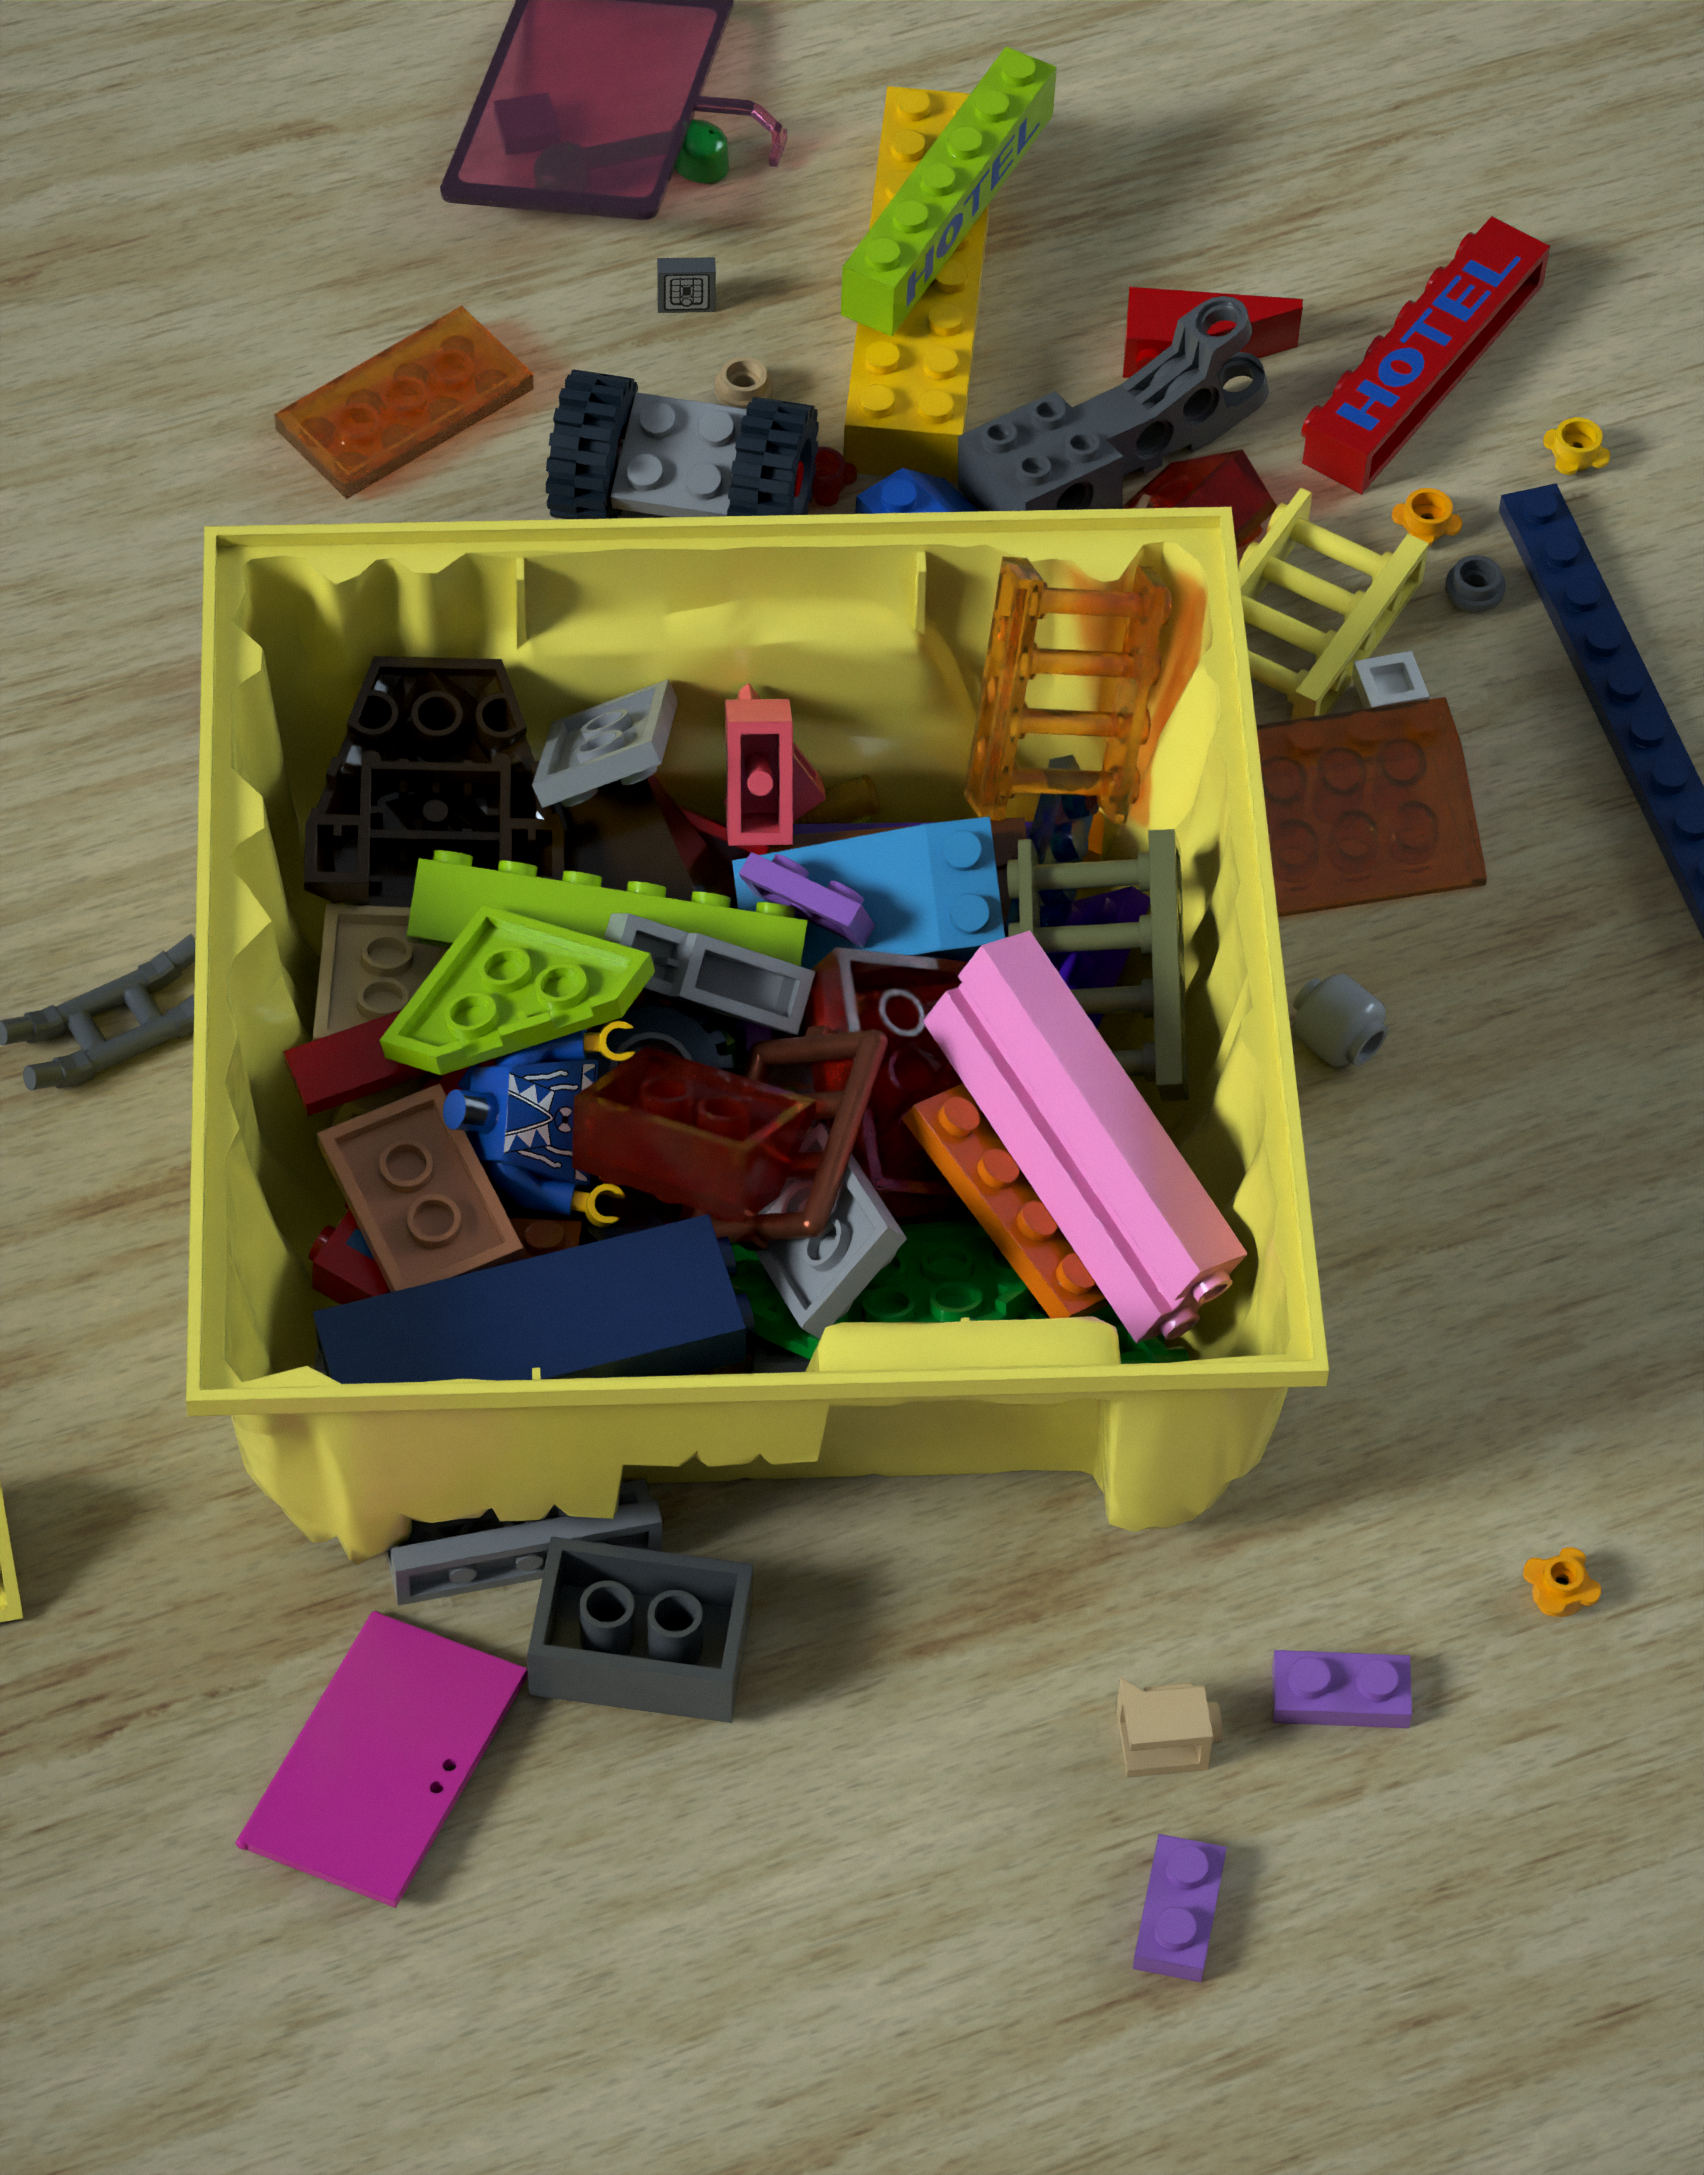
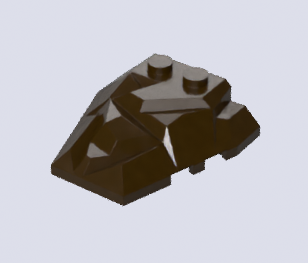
M373 657L348 718L345 739L338 756H333L326 772L327 783L317 807H312L305 824L304 890L331 902H352L353 905L411 908L419 858L433 860L435 850L451 851L473 856L472 867L498 871L499 861L530 864L538 867L536 877L562 881L564 872V827L559 814L553 812L551 805L542 808L533 789L532 783L539 761L535 762L527 741V726L502 659Z

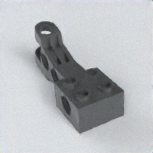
M1220 296L1211 298L1181 317L1177 322L1172 345L1121 385L1074 407H1071L1054 391L959 435L958 490L980 511L1122 509L1124 475L1137 469L1144 475L1163 466V457L1183 447L1193 452L1212 443L1259 409L1266 401L1269 394V385L1262 363L1250 353L1239 352L1249 342L1253 333L1246 307L1241 301L1233 297ZM1227 320L1236 323V327L1224 336L1216 337L1207 334L1208 329L1219 321ZM1247 376L1253 379L1252 383L1242 391L1228 392L1223 389L1224 385L1234 377Z

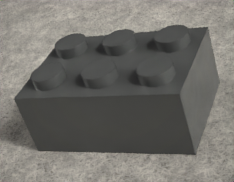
M551 1536L527 1654L529 1695L732 1723L752 1610L753 1564Z

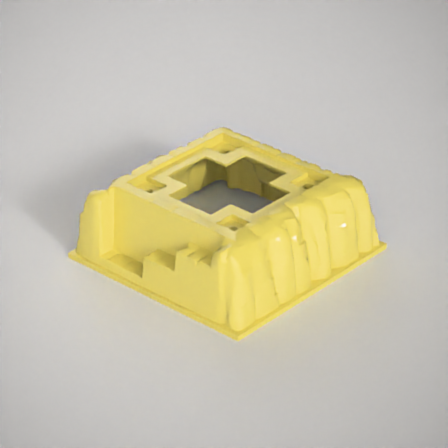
M1232 507L204 526L186 1406L188 1416L231 1415L241 1458L248 1475L266 1496L281 1506L287 1517L311 1542H327L337 1536L348 1558L358 1565L407 1541L412 1531L413 1520L436 1523L457 1519L480 1518L490 1508H493L499 1521L540 1520L547 1516L554 1505L568 1516L613 1519L618 1511L621 1482L646 1478L647 1483L731 1481L744 1477L755 1480L857 1477L871 1474L895 1477L992 1474L1022 1470L1081 1471L1093 1475L1099 1488L1104 1493L1106 1517L1109 1524L1132 1532L1145 1529H1168L1196 1519L1218 1500L1233 1479L1245 1476L1260 1462L1278 1421L1289 1387L1327 1386L1329 1365ZM373 657L502 659L527 726L526 738L535 762H540L553 721L669 679L678 699V704L662 764L657 765L658 769L654 775L677 804L723 824H726V806L723 801L726 799L725 700L738 699L739 690L750 683L761 699L790 700L793 741L824 782L826 800L798 818L793 824H809V820L866 812H871L873 823H927L990 817V820L1025 817V822L1040 821L1041 864L1058 863L1065 837L1083 806L1102 812L1103 818H1105L1102 856L1099 861L1137 859L1138 852H1149L1148 830L1175 829L1181 847L1189 1100L1162 1101L1156 1087V1081L1146 1082L1144 1075L1129 1076V1078L1248 1253L1230 1273L1229 1276L1233 1281L1231 1286L1221 1295L1204 1303L1198 1309L1197 1313L1200 1316L1198 1323L1179 1337L1171 1340L1165 1338L1164 1345L1166 1348L1184 1347L1189 1355V1361L1121 1364L1116 1327L1093 1316L1018 1320V1317L1015 1320L970 1321L969 1317H963L960 1322H841L825 1327L805 1372L754 1373L753 1353L746 1354V1361L682 1376L541 1379L540 1368H532V1380L451 1379L427 1382L341 1384L326 1376L317 1346L313 1312L340 1304L312 1288L313 1262L308 1259V1256L321 1231L327 1225L336 1228L348 1212L345 1208L346 1201L317 1141V1133L330 1128L336 1107L307 1116L285 1064L283 1051L313 1041L326 904H332L330 901L304 890L305 824L312 807H317L327 783L326 772L333 756H338L345 739L348 718ZM769 847V849H768V851H767L766 854L771 853L770 847ZM1132 885L1136 889L1140 890L1139 885ZM1130 886L1042 891V927L1050 926L1054 915L1066 902ZM1141 891L1150 897V891ZM342 902V903H338L337 905H346V904H345L344 902ZM1149 905L1146 915H1151V905ZM1141 948L1131 949L1115 987L1141 985L1142 979L1153 978L1152 954L1142 955ZM939 966L854 976L857 1031L876 1029L882 1031L886 1036L931 1035L923 1020L939 1001L928 997ZM1143 1012L1104 1014L1097 1029L1111 1051L1143 1049L1144 1042H1155L1154 1018H1144Z

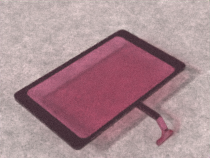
M516 0L440 186L441 198L448 203L636 220L654 218L659 213L695 111L753 117L771 133L772 149L769 155V167H778L788 139L787 129H783V126L758 103L750 100L701 96L731 15L734 0Z

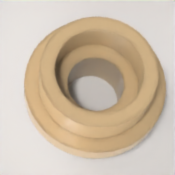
M733 358L723 365L715 378V395L724 406L746 409L748 403L752 402L753 397L767 399L772 397V377L766 370V367L755 358Z

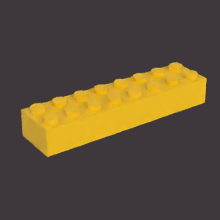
M887 86L869 230L971 93ZM990 203L893 336L857 322L844 424L843 472L889 476L901 468H906L945 478L949 482H958V436L964 434L966 428Z

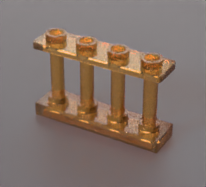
M1002 556L964 790L965 798L979 818L990 817V820L1005 821L1008 799H1013L1017 793L1097 796L1099 806L1113 824H1126L1129 805L1136 803L1140 792V774L1136 767L1139 747L1147 743L1150 735L1151 720L1147 708L1150 686L1157 684L1161 672V656L1157 648L1160 627L1167 625L1172 606L1169 589L1151 566H1137L1132 592L1050 588L1028 558ZM1046 613L1128 618L1122 652L1038 648L1037 643L1034 641L1038 619H1044ZM1036 674L1116 677L1117 683L1112 712L1028 708L1027 703L1024 701L1027 681L1033 680ZM1027 733L1107 737L1102 771L1018 767L1016 761H1014L1018 739H1024Z

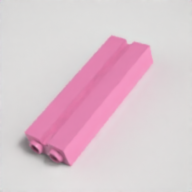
M1029 930L981 945L958 975L962 982L960 986L946 991L923 1020V1023L1135 1343L1143 1342L1161 1334L1167 1340L1179 1337L1198 1323L1200 1316L1197 1311L1204 1303L1218 1297L1231 1286L1233 1281L1229 1276L1230 1273L1248 1253L1031 931Z

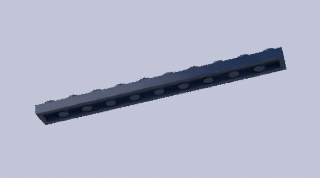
M1557 483L1501 495L1499 513L1704 940V786Z

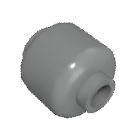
M1344 973L1332 975L1323 981L1318 978L1310 980L1299 991L1293 1002V1007L1297 1010L1293 1023L1294 1035L1333 1067L1340 1068L1351 1063L1355 1066L1364 1064L1378 1051L1386 1039L1388 1027L1384 1025L1386 1019L1384 1004Z

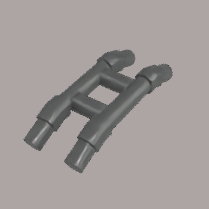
M189 934L167 952L163 950L150 961L139 965L137 970L56 1007L50 1005L42 1010L27 1012L21 1017L0 1020V1045L2 1046L25 1041L30 1044L48 1041L66 1033L65 1029L69 1028L82 1048L70 1055L55 1057L53 1061L25 1066L23 1080L26 1087L33 1091L54 1086L61 1089L80 1085L95 1078L94 1074L174 1037L180 1039L193 1033V994L181 1004L168 1009L165 1015H163L150 994L167 987L183 975L182 971L195 962L196 938ZM126 1003L140 1026L107 1041L92 1017Z

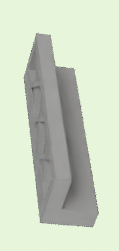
M646 1478L621 1483L618 1504L621 1506H618V1511L613 1519L568 1516L554 1505L547 1516L540 1520L499 1521L493 1508H490L480 1518L457 1519L436 1523L413 1521L412 1531L408 1540L386 1551L397 1605L542 1579L551 1536L662 1552V1518L657 1499L651 1500Z

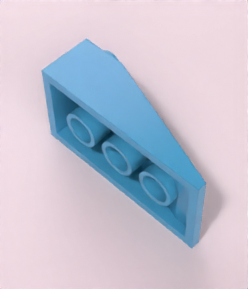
M990 817L922 824L759 855L770 861L773 860L776 854L785 856L800 864L809 872L807 879L826 888L830 881H836L851 888L864 898L862 906L876 925L864 947H860L808 921L800 967L815 971L813 981L968 963L981 945L1005 938ZM747 858L732 860L738 909L755 912L757 902L767 901L755 896L739 875ZM794 915V918L802 919V918H800V917Z

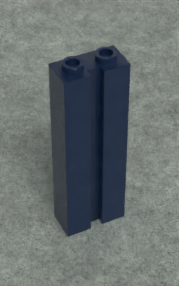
M709 1214L313 1312L317 1346L325 1374L341 1384L427 1382L451 1379L532 1380V1368H540L541 1379L692 1375L746 1361V1334L755 1332V1322L749 1299L746 1293L735 1295L729 1278L737 1275L731 1243L727 1236L716 1237Z

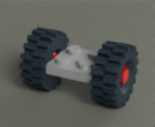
M575 369L571 371V375H567L565 388H561L559 394V408H555L553 417L555 425L553 433H550L548 445L551 446L546 464V471L549 472V477L546 481V493L549 494L547 508L550 509L551 517L561 519L618 518V515H621L623 510L667 517L808 515L807 508L812 499L813 490L811 488L816 474L817 465H815V457L818 453L819 441H816L819 432V422H817L818 413L815 406L753 397L752 402H749L746 409L638 393L637 382H634L633 378Z

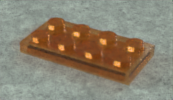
M461 305L274 414L275 429L345 499H348L534 389L533 373Z

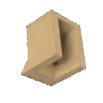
M1120 1677L1116 1715L1127 1777L1208 1770L1212 1743L1222 1742L1223 1727L1219 1703L1217 1701L1207 1702L1205 1685L1193 1686L1191 1682L1144 1687L1143 1691Z

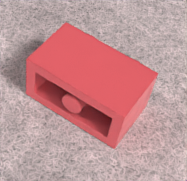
M725 700L726 825L728 846L793 845V723L790 700Z

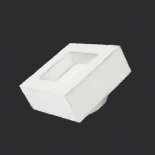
M1412 651L1354 661L1352 679L1369 722L1427 712L1429 694Z

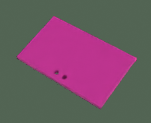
M372 1611L235 1842L236 1846L239 1849L251 1851L396 1908L528 1677L527 1668L385 1616L378 1611ZM450 1766L456 1767L454 1770H445L447 1767Z

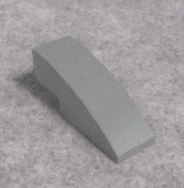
M611 913L604 940L651 953L655 973L641 992L659 995V997L671 1001L674 998L687 1002L688 1006L798 1035L815 971L703 934L687 933L629 913Z

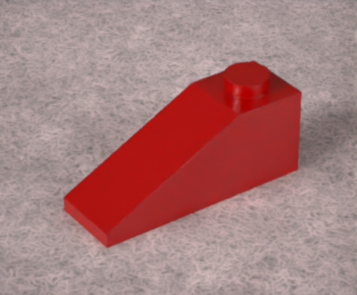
M1129 287L1122 378H1130L1170 347L1178 320L1201 303L1214 297H1233L1241 301L1248 311L1253 333L1249 342L1239 352L1250 353L1259 359L1298 347L1303 299ZM1227 320L1219 321L1208 329L1207 334L1216 337L1224 336L1236 327V323Z

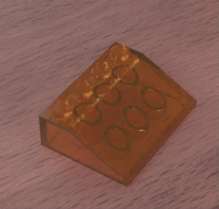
M1446 697L1256 725L1278 917L1486 885L1487 873L1462 743Z

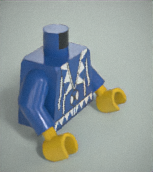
M611 1021L604 1024L598 1032L587 1033L586 1029L497 1057L495 1065L475 1067L471 1074L470 1091L455 1089L447 1095L443 1106V1118L446 1126L452 1130L467 1131V1137L481 1165L488 1168L489 1179L518 1206L565 1216H572L574 1211L585 1212L587 1219L598 1227H610L620 1220V1218L613 1216H603L595 1208V1199L600 1195L623 1199L625 1193L618 1186L602 1184L597 1186L591 1193L578 1191V1186H590L599 1060L587 1059L588 1053L600 1052L604 1057L616 1061L629 1059L635 1054V1051L615 1054L608 1049L606 1038L611 1030L615 1028L631 1029L633 1028L632 1025L622 1021Z

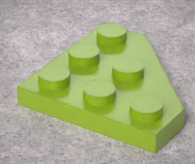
M482 904L381 1037L380 1043L384 1056L389 1060L438 1075H444L622 1018L655 973L651 953Z

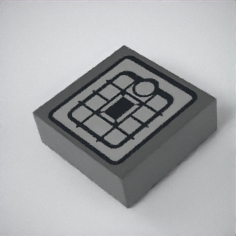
M715 257L657 258L658 313L715 312Z

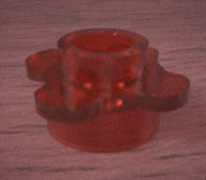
M818 447V453L815 457V465H817L816 474L811 488L813 490L812 497L815 498L818 505L828 507L835 505L839 501V493L846 485L853 484L857 480V469L853 464L845 463L844 457L837 450L830 447Z

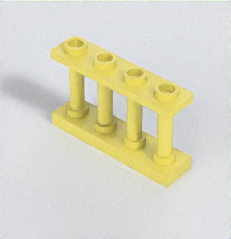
M1300 488L1288 505L1280 503L1275 509L1267 527V534L1260 544L1253 541L1247 547L1240 561L1239 577L1244 621L1316 655V663L1310 671L1302 669L1297 673L1248 650L1251 678L1288 695L1287 702L1293 704L1289 730L1311 740L1353 681L1354 661L1370 657L1423 582L1429 543L1407 534L1394 553L1386 551L1381 555L1309 522L1312 492ZM1300 543L1371 576L1372 584L1366 593L1358 590L1353 594L1284 562V560L1295 545ZM1270 581L1343 615L1344 623L1338 632L1331 629L1324 633L1256 601V599Z

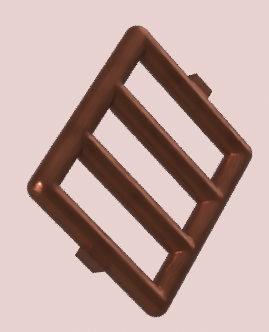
M823 1025L808 1027L806 1035L803 1037L763 1040L754 1043L749 1050L692 1218L709 1214L717 1238L727 1236L730 1243H737L748 1251L766 1250L769 1240L816 1238L821 1236L826 1230L888 1046L886 1035L876 1029L837 1033ZM855 1058L844 1090L761 1098L772 1066ZM835 1118L824 1151L741 1157L751 1125ZM814 1178L803 1211L720 1217L731 1184Z

